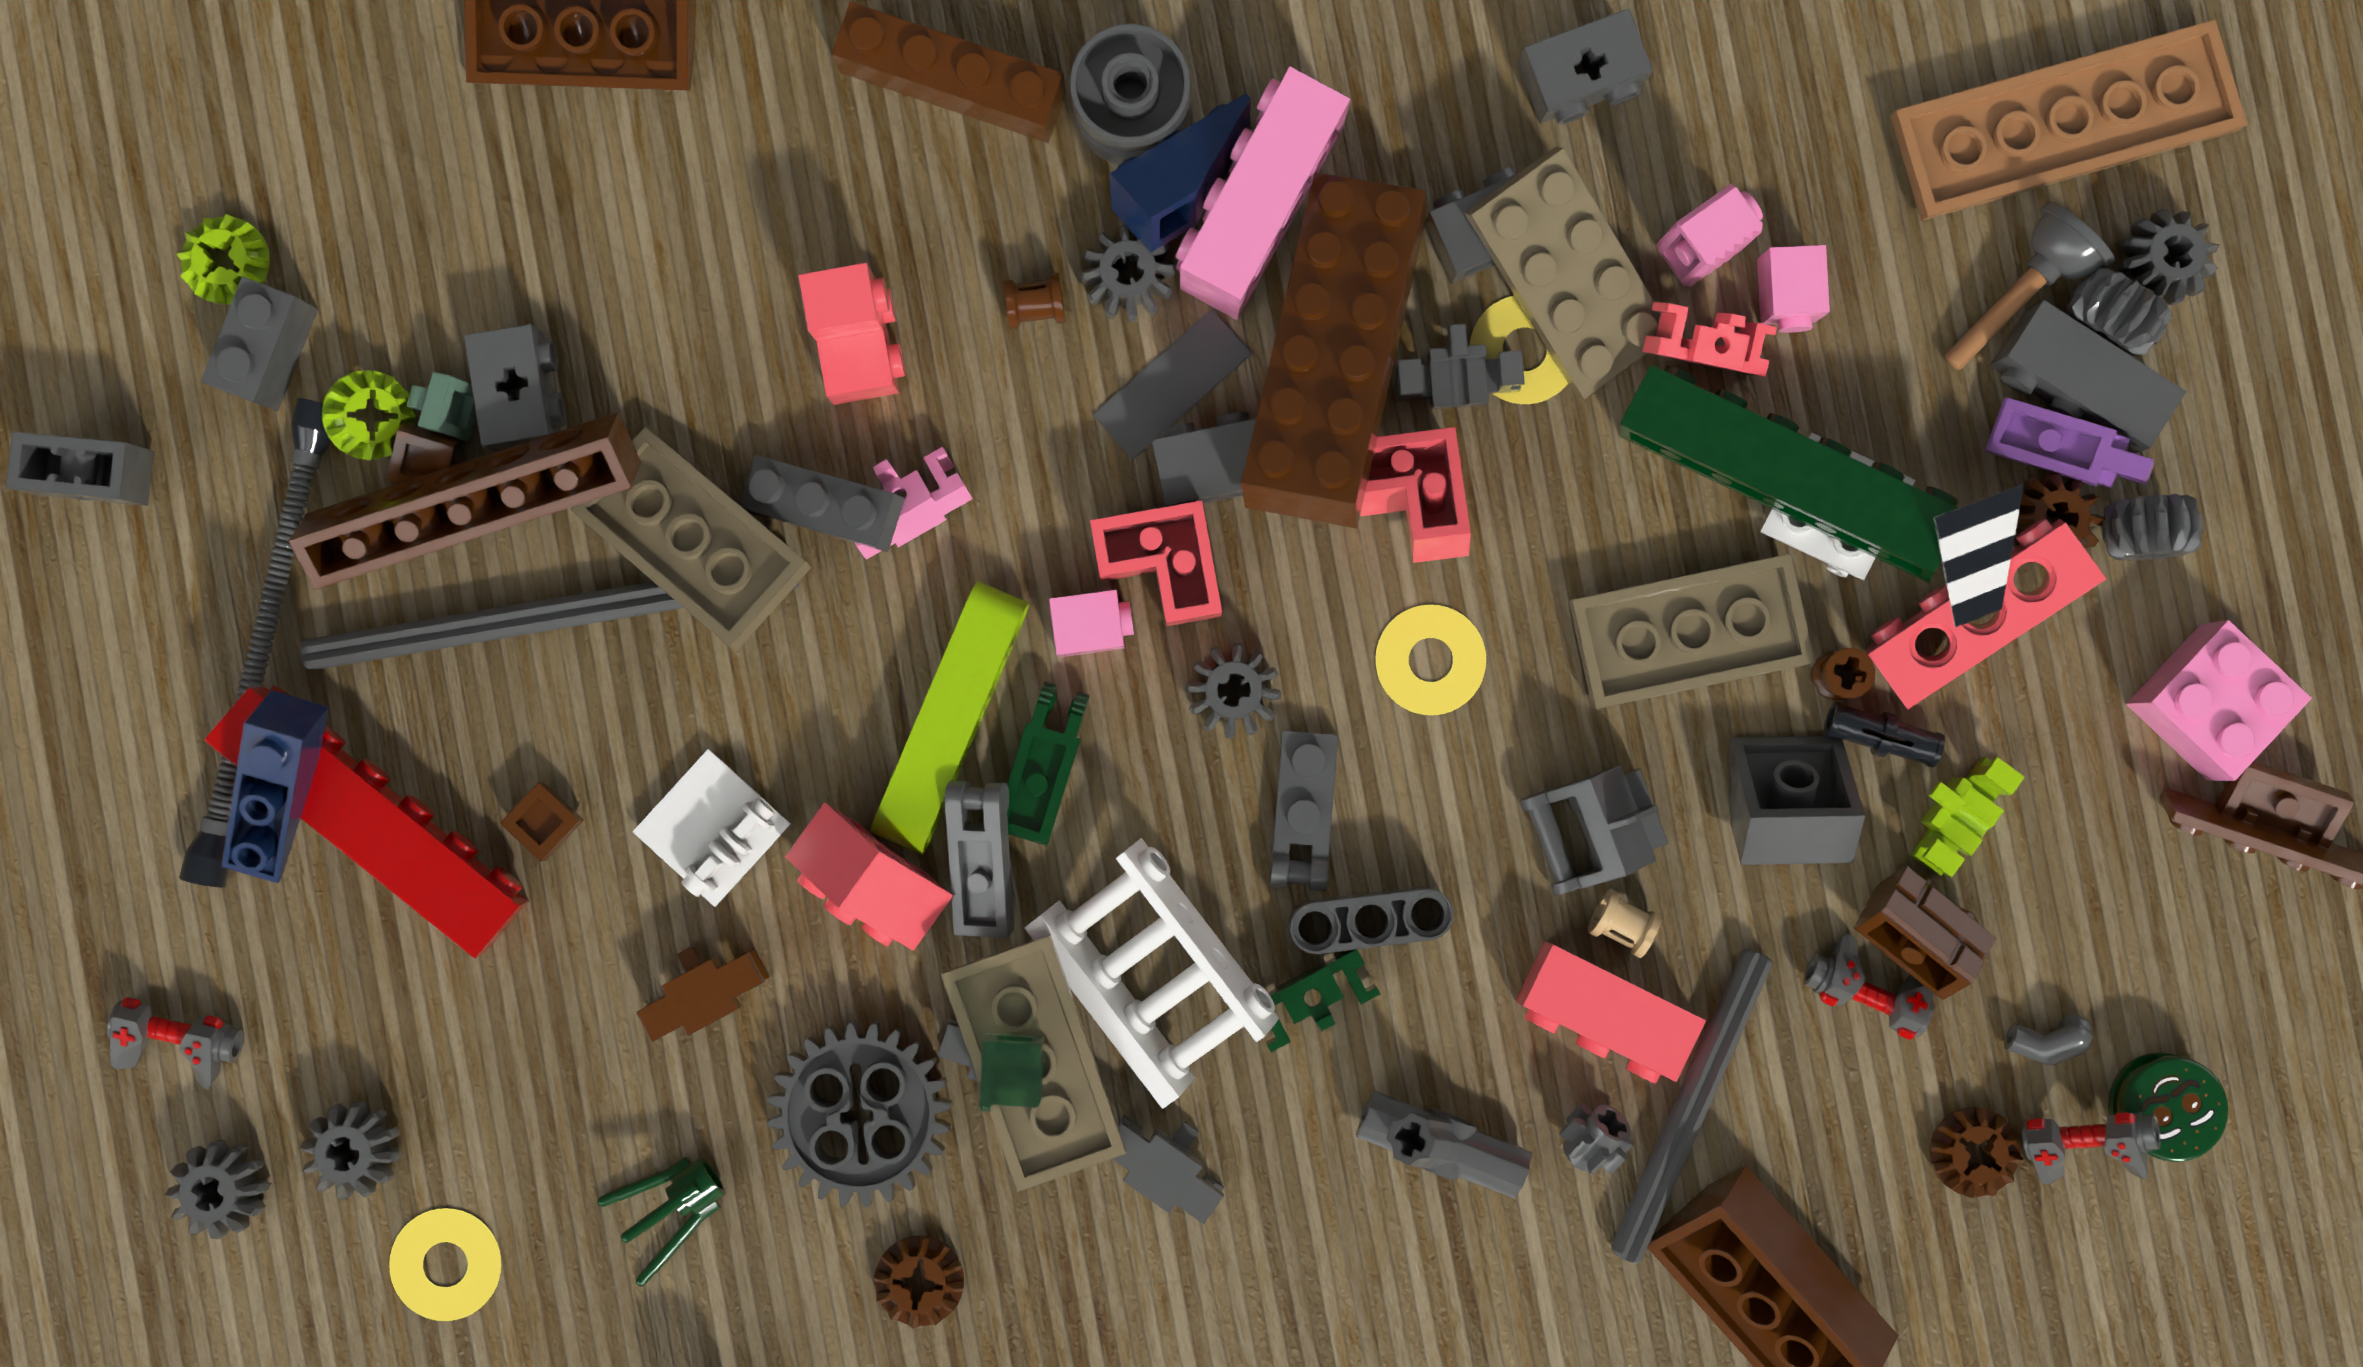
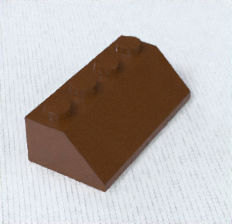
M1746 1165L1706 1186L1652 1236L1647 1247L1753 1367H1883L1899 1336Z

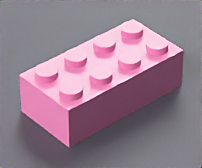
M1289 67L1281 82L1274 78L1271 79L1257 106L1260 112L1255 122L1257 125L1255 131L1253 132L1245 128L1230 155V159L1233 160L1229 169L1230 177L1227 182L1219 177L1217 178L1203 205L1206 211L1202 218L1204 224L1201 230L1198 231L1191 227L1177 251L1175 258L1179 259L1176 270L1180 271V290L1239 320L1310 190L1314 173H1319L1344 126L1350 98L1292 67Z

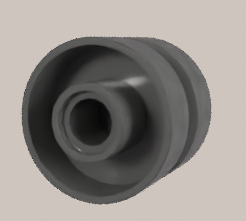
M1121 24L1097 33L1082 47L1074 61L1071 72V96L1079 133L1087 146L1098 156L1120 165L1126 159L1138 157L1164 142L1176 131L1186 129L1190 110L1189 70L1183 54L1177 45L1165 34L1144 25Z

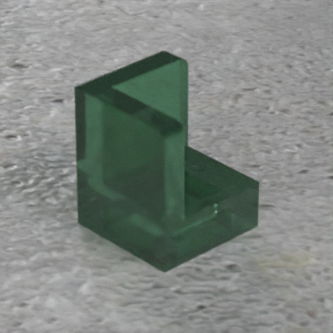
M987 1033L983 1040L979 1111L991 1112L994 1105L1034 1108L1040 1105L1045 1037Z

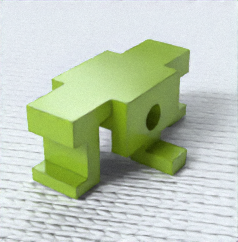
M1981 757L1966 779L1964 777H1953L1947 786L1938 781L1928 795L1935 802L1920 821L1929 829L1910 856L1936 875L1942 876L1945 873L1949 877H1953L1965 860V858L1957 853L1958 850L1964 855H1973L1983 841L1984 834L1989 828L1994 826L2004 812L2002 808L1993 802L1998 795H2012L2025 777L1999 757H1994L1992 761L1987 757Z

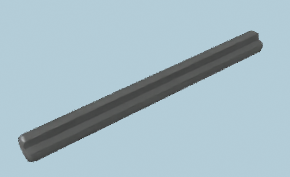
M1752 949L1741 951L1611 1245V1250L1614 1254L1628 1262L1638 1264L1643 1259L1772 967V960Z

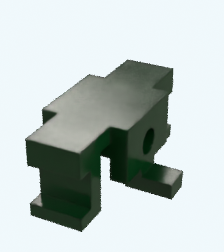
M1357 949L1347 950L1268 992L1274 1005L1283 1002L1294 1025L1311 1016L1321 1032L1335 1025L1328 1006L1345 998L1333 974L1341 970L1343 971L1361 1005L1381 995L1375 984L1365 989L1355 969L1365 963ZM1309 990H1317L1321 996L1319 1003L1313 1006L1306 1004L1304 1001L1305 993ZM1278 1020L1271 1028L1275 1037L1266 1041L1270 1052L1291 1042L1283 1025Z

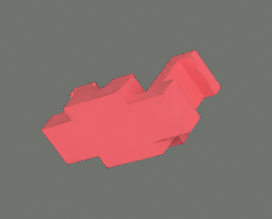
M1653 302L1651 310L1661 312L1656 336L1646 335L1642 352L1708 367L1766 377L1769 360L1761 359L1760 355L1765 334L1775 335L1777 327L1755 322H1745V316L1717 312L1712 328L1695 325L1693 338L1686 339L1682 338L1689 307ZM1735 327H1740L1738 333H1734ZM1719 337L1724 340V346L1715 345Z

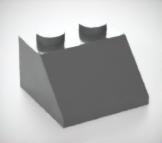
M1833 736L1730 738L1731 827L1740 864L1854 863L1865 813L1843 739Z

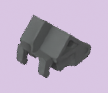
M1621 765L1572 783L1558 785L1519 800L1522 811H1529L1555 880L1550 885L1554 896L1628 876L1657 861L1653 850L1668 844L1666 834L1656 812L1659 809L1652 802L1641 768L1633 769L1624 774ZM1566 799L1571 811H1576L1590 847L1587 855L1591 867L1577 874L1550 806V803Z

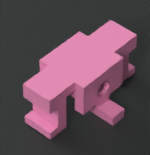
M943 446L923 457L940 487L932 493L928 490L917 470L900 479L887 459L873 467L877 478L883 485L884 489L882 490L895 494L900 492L907 493L891 545L895 543L898 547L904 545L946 521L945 514L973 499L958 473L950 477L946 475L945 472L955 466ZM855 543L866 560L881 552V550Z

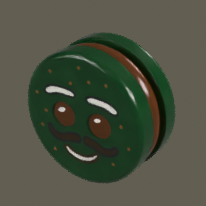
M2156 1052L2144 1054L2131 1060L2118 1072L2109 1092V1115L2125 1112H2142L2144 1115H2156L2160 1130L2161 1146L2160 1149L2149 1150L2147 1155L2163 1161L2185 1162L2204 1155L2219 1141L2227 1124L2228 1101L2224 1088L2218 1078L2201 1063L2174 1054Z

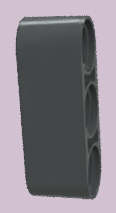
M1430 887L1396 889L1302 902L1292 910L1288 918V931L1295 944L1308 953L1322 954L1440 938L1449 931L1453 923L1454 911L1448 898ZM1423 898H1433L1438 903L1440 909V916L1437 922L1428 928L1416 927L1411 918V910L1414 904ZM1369 904L1378 905L1383 910L1385 916L1381 930L1372 935L1359 933L1355 926V916L1358 910ZM1312 911L1324 913L1329 921L1327 935L1316 942L1306 941L1300 936L1298 930L1301 918Z

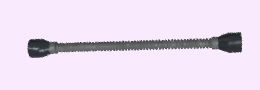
M297 398L291 422L294 446L291 463H294L293 469L295 471H291L293 478H290L289 482L292 484L287 487L290 491L286 492L288 498L284 499L286 505L282 507L285 512L281 513L283 519L279 520L281 526H278L277 531L280 533H277L275 536L278 540L274 541L276 547L272 548L274 554H271L270 558L273 561L269 562L271 568L267 569L269 575L265 576V579L268 581L264 582L263 585L266 589H262L264 596H261L260 600L263 602L258 605L261 609L257 610L259 617L255 618L257 624L253 625V628L256 630L251 633L254 637L250 638L252 645L248 646L250 651L246 653L249 659H245L247 665L243 666L245 672L241 674L243 679L240 680L239 684L242 686L238 687L240 693L236 694L238 700L249 687L263 686L260 682L264 681L262 675L266 674L264 668L268 666L265 661L269 660L267 654L271 653L269 647L273 646L271 640H274L275 637L272 633L276 632L274 626L278 625L276 619L280 617L277 612H281L279 605L283 604L281 598L285 597L283 591L287 589L284 584H288L286 577L290 576L288 571L292 568L289 563H293L291 557L295 556L289 539L302 521L303 517L301 515H305L303 508L307 507L305 501H308L309 497L306 494H310L308 487H312L310 480L314 479L312 474L315 473V469H319L322 456L332 443L323 426V403ZM224 756L220 759L223 763L219 764L221 770L217 771L219 777L215 779V782L218 784H215L213 787L216 791L212 792L214 798H211L210 803L212 805L208 808L211 812H208L207 816H203L200 831L186 849L179 879L186 882L219 888L225 887L229 869L222 867V860L229 822V808L232 803L237 767Z

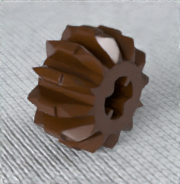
M2053 472L2045 475L2042 482L2033 477L2022 483L2024 487L2013 548L2021 545L2016 537L2034 523L2045 518L2046 513L2049 514V517L2058 518L2066 522L2084 548L2096 546L2099 540L2088 528L2101 525L2105 518L2098 514H2090L2088 508L2097 502L2099 496L2094 493L2083 497L2079 496L2082 480L2069 479L2063 483L2061 475Z

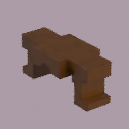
M691 946L676 954L685 972L661 986L665 996L644 1006V1008L636 1013L652 1042L682 1026L687 1036L739 1009L741 1005L737 997L762 984L770 976L755 948L739 955L722 966L717 955L702 963L694 947Z

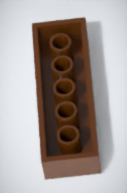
M1314 173L1242 476L1241 486L1245 508L1357 529L1424 231L1426 190Z

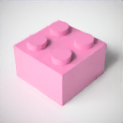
M2229 620L2200 624L2126 705L2207 781H2235L2312 698Z

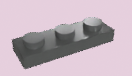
M755 455L739 505L750 513L888 552L905 498L895 493Z

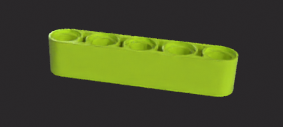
M977 581L880 803L871 827V834L920 855L924 854L945 808L946 786L950 780H957L1024 622L1030 602L983 582Z

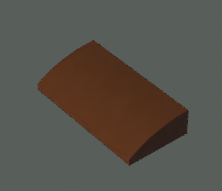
M464 0L466 83L690 91L695 45L696 0Z

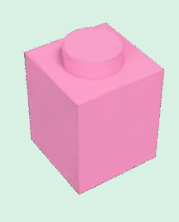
M1826 245L1772 247L1757 259L1761 324H1778V331L1783 333L1808 331L1813 328L1812 322H1817L1830 312Z
M1117 590L1049 599L1056 655L1058 657L1125 649L1123 636L1134 635L1130 601L1119 603Z

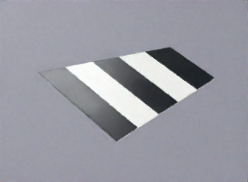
M2024 484L1934 518L1955 628L2002 609Z

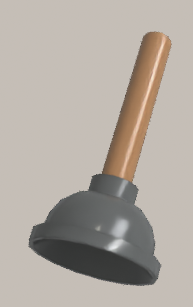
M2048 201L2039 211L2042 217L2035 225L2031 236V246L2036 254L2026 263L2029 269L1945 354V361L1948 365L1956 370H1961L2044 284L2051 286L2060 276L2066 279H2081L2092 274L2098 268H2108L2115 261V258L2105 242L2073 213L2055 202Z

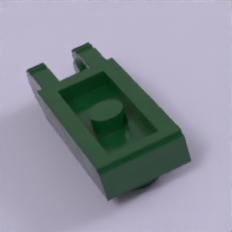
M1046 681L1042 686L1031 723L1026 722L1007 784L1009 788L1007 821L1009 835L1048 846L1081 741L1077 737L1090 695L1078 691L1076 697L1072 699L1068 712L1069 720L1064 734L1044 728L1049 711L1053 709L1056 700L1057 685Z

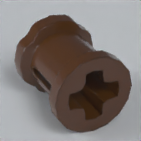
M1059 272L1050 273L1047 280L1016 284L1013 280L1003 281L1010 329L1018 328L1022 322L1053 318L1057 324L1066 323Z
M1844 648L1832 650L1815 660L1811 668V681L1816 686L1817 692L1827 699H1852L1864 695L1871 689L1875 681V667L1871 658L1859 649ZM1844 665V671L1852 674L1850 683H1842V678L1833 674L1835 666Z

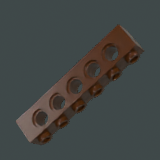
M619 412L306 513L289 539V543L314 590L630 489L641 460Z

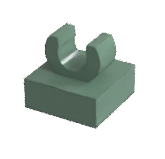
M433 372L428 389L412 385L406 407L422 411L418 422L419 427L461 441L470 442L477 418L472 384L449 375Z

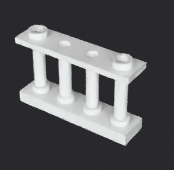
M1140 838L1116 858L1126 871L1074 911L1067 910L1059 900L1028 924L1025 930L1033 940L1051 934L1069 987L1163 1109L1179 1098L1195 1079L1190 1072V1064L1242 1027H1245L1253 1039L1258 1042L1267 1035L1279 1020V1017L1274 1012L1275 1005L1268 992L1259 984L1252 983L1170 876V867L1164 856L1155 848L1148 847L1144 840ZM1140 890L1159 914L1160 918L1109 956L1101 955L1087 937V929ZM1175 935L1195 963L1145 1000L1135 999L1122 983L1121 974ZM1210 981L1230 1008L1178 1046L1169 1044L1155 1026V1020Z

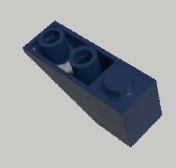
M1246 93L1228 104L1218 105L1203 119L1184 130L1176 131L1167 140L1142 155L1126 159L1116 170L1110 173L1111 209L1150 252L1197 225L1205 211L1203 205L1213 184L1218 177L1224 179L1233 162L1230 159V155L1237 140L1245 128L1250 130L1251 98Z
M271 690L244 722L222 867L275 883H279L282 879L320 757L328 713L327 706Z

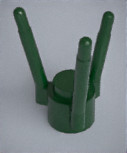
M684 1157L668 1169L618 1188L599 1197L597 1200L600 1207H605L669 1181L673 1182L665 1189L669 1200L621 1234V1241L624 1243H629L675 1210H678L683 1216H686L691 1211L694 1212L636 1278V1284L639 1287L646 1285L699 1225L721 1208L717 1200L726 1194V1190L713 1168L702 1157L693 1163L687 1157Z

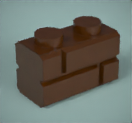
M1904 866L1879 883L1866 904L1867 907L1862 911L1853 927L1942 1000L1969 986L1976 979L1984 963L1983 959L1988 955L1996 939L1979 924L1977 918L1971 912L1957 907L1935 889L1933 882L1928 877L1914 872L1908 866Z

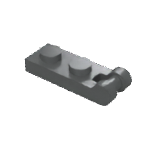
M1282 731L1270 867V887L1287 888L1288 882L1308 884L1309 890L1326 891L1339 735ZM1290 844L1311 845L1310 862L1289 860Z
M950 780L946 786L945 814L951 894L953 895L954 935L1008 938L1014 931L1007 821L1009 788L1005 782H988L985 787H971L968 781ZM969 810H983L984 823H970Z

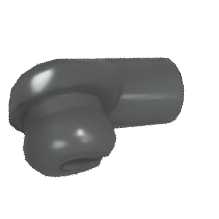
M2070 1014L2059 1022V1029L2045 1035L2014 1023L2006 1034L2004 1047L2006 1050L2043 1064L2057 1065L2086 1053L2093 1041V1036L2090 1033L2091 1024L2081 1015Z

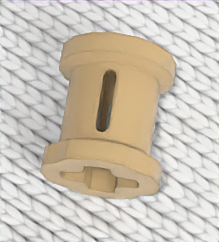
M1611 888L1608 889L1599 901L1591 917L1588 933L1595 937L1603 934L1629 947L1630 954L1642 958L1652 945L1659 931L1662 915L1655 911L1646 913L1621 900L1620 893Z

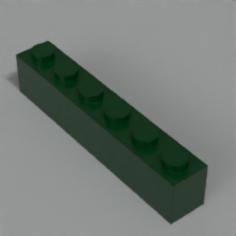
M1650 365L1619 424L1621 438L1928 583L1931 581L1942 560L1934 518L1959 508L1956 506L1958 500L1954 496L1935 487L1927 486L1924 491L1903 482L1905 476L1900 471L1884 463L1873 462L1870 467L1850 457L1852 451L1835 440L1821 437L1819 442L1803 436L1798 433L1799 426L1783 416L1769 413L1767 418L1747 410V402L1729 391L1718 389L1715 394L1695 385L1697 380L1692 375L1677 367L1666 366L1663 371Z

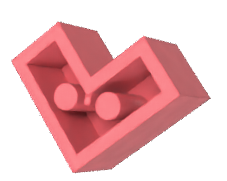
M867 263L798 275L808 332L817 341L826 397L836 405L898 394L897 378L906 376L900 343L890 344L887 323L896 322V314L890 288L886 289L884 278L876 279Z
M1455 427L1377 437L1360 516L1406 511L1413 563L1469 556L1471 531Z
M1202 500L1090 520L1099 575L1102 582L1157 572L1166 626L1221 617L1222 608Z
M824 802L785 856L801 872L796 879L801 886L823 900L825 897L828 898L823 905L828 912L848 925H852L855 919L864 922L861 928L885 946H889L894 939L914 951L953 897L947 889L925 870L890 850L862 824Z

